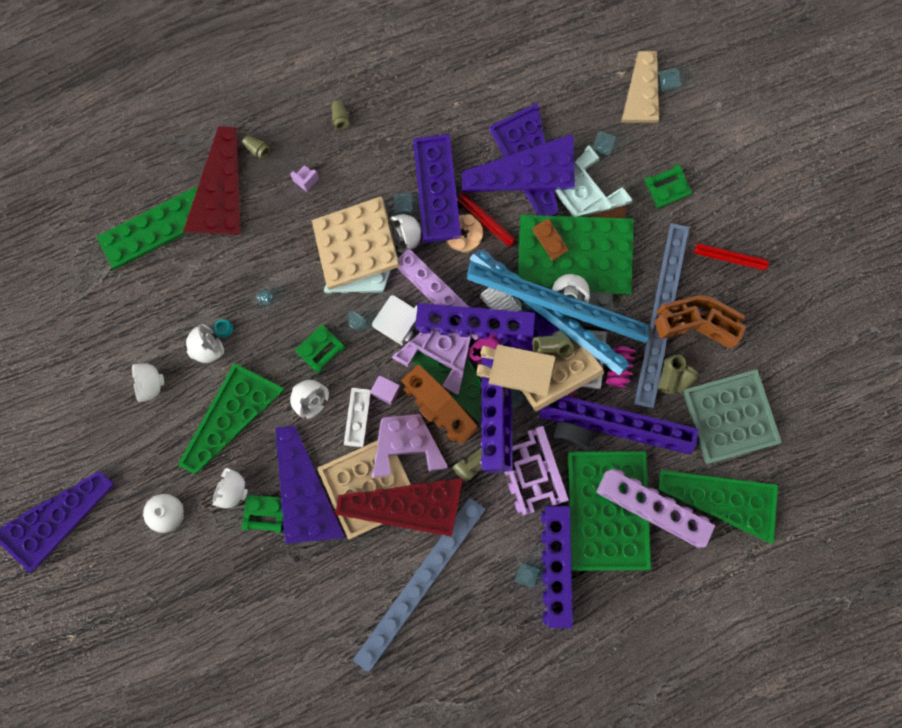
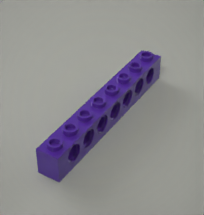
M563 396L540 409L539 418L570 423L584 429L689 455L696 447L699 430Z

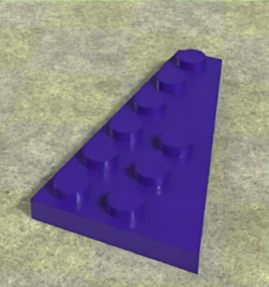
M538 103L489 127V131L504 157L545 143ZM554 190L524 191L537 216L558 215Z
M573 134L463 171L462 192L574 190Z
M295 426L275 427L285 544L344 538Z
M96 472L72 488L64 490L56 497L48 499L23 513L22 516L4 524L0 528V545L29 573H33L115 484L102 472Z

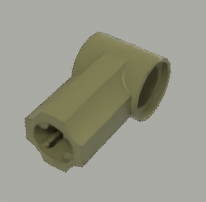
M557 331L552 336L534 337L532 341L533 351L541 354L557 352L560 357H565L572 353L574 349L573 344L563 331Z
M682 355L670 356L663 360V371L657 387L659 391L668 394L675 393L680 373L686 367V360Z
M482 448L470 457L464 458L452 468L459 478H463L462 482L464 484L478 474L477 472L482 469Z

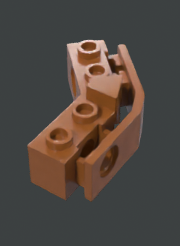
M702 295L662 305L656 311V314H661V316L654 321L660 340L696 330L729 349L740 342L747 327L739 323L744 319L745 315L712 297ZM698 308H703L708 312L698 311Z
M419 364L401 380L405 386L403 388L404 392L410 398L412 396L416 398L415 402L420 407L419 410L422 415L430 422L434 420L440 429L445 428L448 432L446 436L453 443L457 442L462 445L478 430L477 425L452 396ZM457 420V425L453 427V422Z

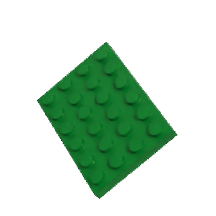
M520 215L518 276L523 280L552 290L554 282L559 277L566 274H575L584 278L589 285L590 292L631 295L634 219ZM546 219L550 220L569 250L553 261L532 231V228Z
M646 451L568 452L571 571L651 570L649 521L596 493L605 472L614 469L622 471L624 476L629 479L633 478L642 483L641 486L648 489ZM620 484L619 490L623 494L625 492L624 485ZM637 493L636 499L639 503H641L642 496L639 493Z

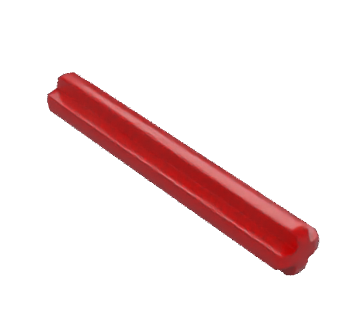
M464 193L458 195L457 202L508 247L515 243L516 238Z
M697 243L694 249V253L697 255L764 271L769 266L767 259Z

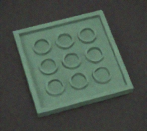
M757 369L684 390L683 395L693 426L699 429L697 438L706 465L782 443Z

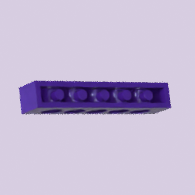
M418 303L415 327L416 330L423 334H431L432 331L439 332L440 335L444 336L456 333L460 337L478 335V338L489 339V336L503 341L514 338L518 342H528V340L533 338L535 313ZM438 316L441 318V322L433 324L431 319ZM453 318H458L461 323L454 326L450 321ZM472 320H478L480 325L472 327L469 323ZM496 321L500 326L497 329H492L489 323ZM511 323H516L519 326V329L516 331H512L509 329L508 325Z
M482 357L481 365L492 369L494 359ZM482 377V470L489 473L513 471L512 388L489 384L490 378Z
M570 506L545 507V511H541V523H545V531L541 532L542 543H545V551H542V563H546V571H542V583H546V591H543V603H546V612H543V624H547V628H572ZM552 522L560 524L561 529L559 532L555 533L550 529ZM554 541L559 542L561 545V550L558 553L551 550L550 546ZM554 561L561 564L562 568L558 573L553 572L551 569V564ZM555 581L560 582L562 585V590L559 593H555L551 589V585ZM556 601L562 604V611L560 613H554L552 610V604Z

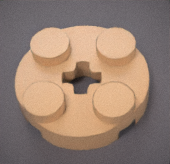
M460 215V229L468 231V237L464 238V236H461L460 239L446 241L452 249L468 253L474 251L480 245L483 229L479 221L472 215Z

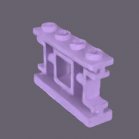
M543 426L527 432L530 441L512 446V452L520 450L523 460L513 463L515 471L504 472L505 476L509 475L510 477L509 489L511 494L516 495L515 507L518 513H522V516L535 512L532 505L533 502L548 497L552 506L568 501ZM534 436L537 437L544 461H542L540 454L532 457L529 456L527 447L536 444ZM537 460L543 478L525 483L519 466ZM546 473L550 475L557 496L556 499L553 491L542 494L539 484L549 480ZM518 482H520L522 489L532 486L535 497L526 500L528 508H525L517 485Z

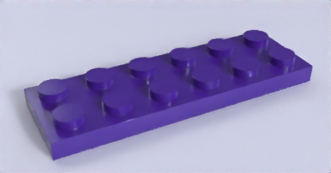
M450 134L413 139L423 241L424 243L460 239L461 229Z

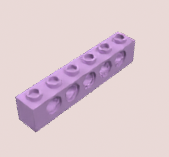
M409 248L398 258L400 267H397V269L433 304L469 307ZM458 318L451 319L456 326L461 323ZM472 320L469 324L472 327H478L480 322ZM470 335V340L473 343L480 339L478 335Z
M614 469L605 472L596 493L698 548L707 546L715 527L708 518L693 514V510L688 507L676 505V501L669 497L663 498L658 495L659 492L657 490L641 486L642 483L640 481L625 477L624 473L620 470ZM620 484L624 485L625 487L624 494L621 493L619 490ZM637 493H639L642 496L641 503H639L636 499ZM655 502L659 505L658 512L653 507ZM672 512L676 515L675 522L671 519ZM689 521L693 524L692 531L688 528Z

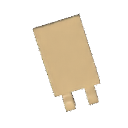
M497 345L496 350L482 346L481 357L494 359L492 369L484 365H478L477 376L490 378L489 384L547 396L555 356Z

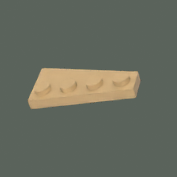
M638 51L621 123H658L657 51Z

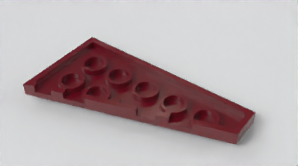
M218 126L182 233L240 234L237 127Z
M463 478L342 494L338 496L335 515L452 537Z

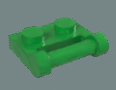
M679 164L673 166L668 171L653 177L648 176L644 178L657 209L692 195V191ZM676 176L677 180L655 188V183Z
M321 325L295 349V352L319 375L322 372V368L340 351L342 352L346 349V347ZM333 343L335 346L321 360L315 363L313 360Z
M246 495L242 530L258 529L282 533L283 514L281 498ZM251 515L277 517L276 523L250 520Z

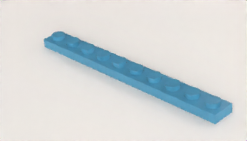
M480 250L473 253L470 258L473 262L520 278L517 274L511 273L506 269L503 263L493 259L491 254L486 251ZM521 299L618 375L625 372L630 366L625 357L611 350L608 344L598 340L591 331L585 330L577 320L571 319L563 313Z
M473 261L469 265L467 279L605 328L617 334L633 338L634 340L646 343L649 339L648 324Z

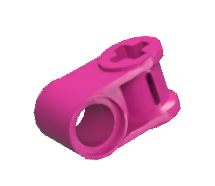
M489 336V339L480 338L469 348L468 358L473 365H480L482 363V346L495 350L502 341L498 340L497 337ZM474 352H475L476 354H478V353L480 352V357H479V356H475V357H474Z

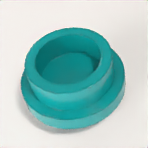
M221 319L214 324L213 331L219 338H227L231 335L233 326L228 320Z

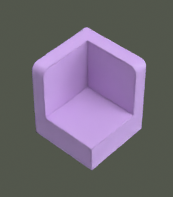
M305 165L297 174L294 171L291 173L293 181L306 192L319 179L317 171L314 169L311 171Z
M378 376L370 393L372 396L392 405L401 388L400 385L382 376Z

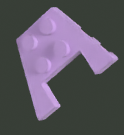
M437 317L432 323L438 324L441 322V319ZM432 331L431 334L419 333L400 351L396 352L392 358L408 367L418 350L452 369L442 387L458 396L471 336L460 337L456 333L444 336L440 335L439 332Z
M420 414L384 417L381 419L372 478L391 475L388 456L425 452L429 472L447 469V464Z

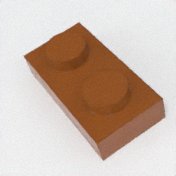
M549 219L532 228V231L552 261L569 251Z

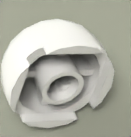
M405 214L389 218L395 246L397 244L399 248L397 251L404 253L408 248L410 250L414 249L421 239V224L412 216Z
M566 274L554 282L553 291L588 303L590 291L589 285L584 278L575 274Z
M200 324L198 327H195L189 333L186 340L189 357L202 363L213 362L224 354V348L220 339L216 338L215 340L212 335L214 331L207 325Z
M147 363L132 365V377L135 382L133 385L137 401L143 402L157 397L161 386L164 385L163 374H159L153 365Z
M315 380L302 381L295 385L290 397L291 406L300 417L310 419L324 408L321 404L324 400L328 401L329 391L323 384Z
M225 468L221 475L224 479H221L217 484L212 505L227 509L236 506L240 500L244 501L247 489H244L245 481L238 472Z
M170 494L153 496L144 507L143 517L145 523L156 532H172L181 525L184 519L183 505L178 498Z

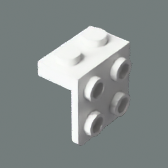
M390 296L373 321L372 326L403 346L405 342H409L414 334L412 331L416 324L417 306L413 308L399 298Z

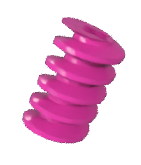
M614 346L615 349L613 351L625 357L628 363L629 361H635V358L630 356V354L636 353V350L625 346ZM613 370L609 371L607 376L610 378L606 379V383L614 387L627 388L625 383H631V380L627 379L626 376H631L632 373L626 370L618 375Z

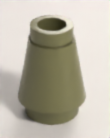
M335 101L332 103V124L338 130L346 129L349 126L350 118L342 101Z
M249 135L243 140V145L257 159L263 160L268 157L271 150L268 143Z
M686 365L685 369L680 373L675 391L682 395L684 390L688 389L698 379L699 373Z

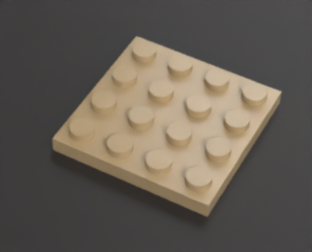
M382 197L312 220L326 286L329 290L400 267Z
M569 336L568 338L574 346L572 353L560 357L557 352L542 353L555 356L547 396L522 391L535 411L544 408L604 374L602 367L593 355Z
M378 440L318 467L317 469L335 510L338 496L342 494L411 485L398 456H388L391 475L387 477L372 478ZM338 516L349 540L383 525Z

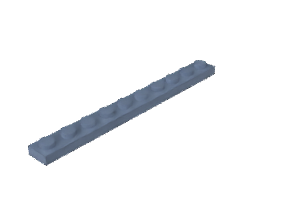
M673 223L669 226L649 326V339L645 346L634 406L648 409L654 408L667 338L660 340L654 321L661 316V314L657 315L656 311L662 305L675 302L689 231L687 226Z
M471 498L467 500L455 517L452 537L442 535L352 661L368 673L483 514L485 508Z

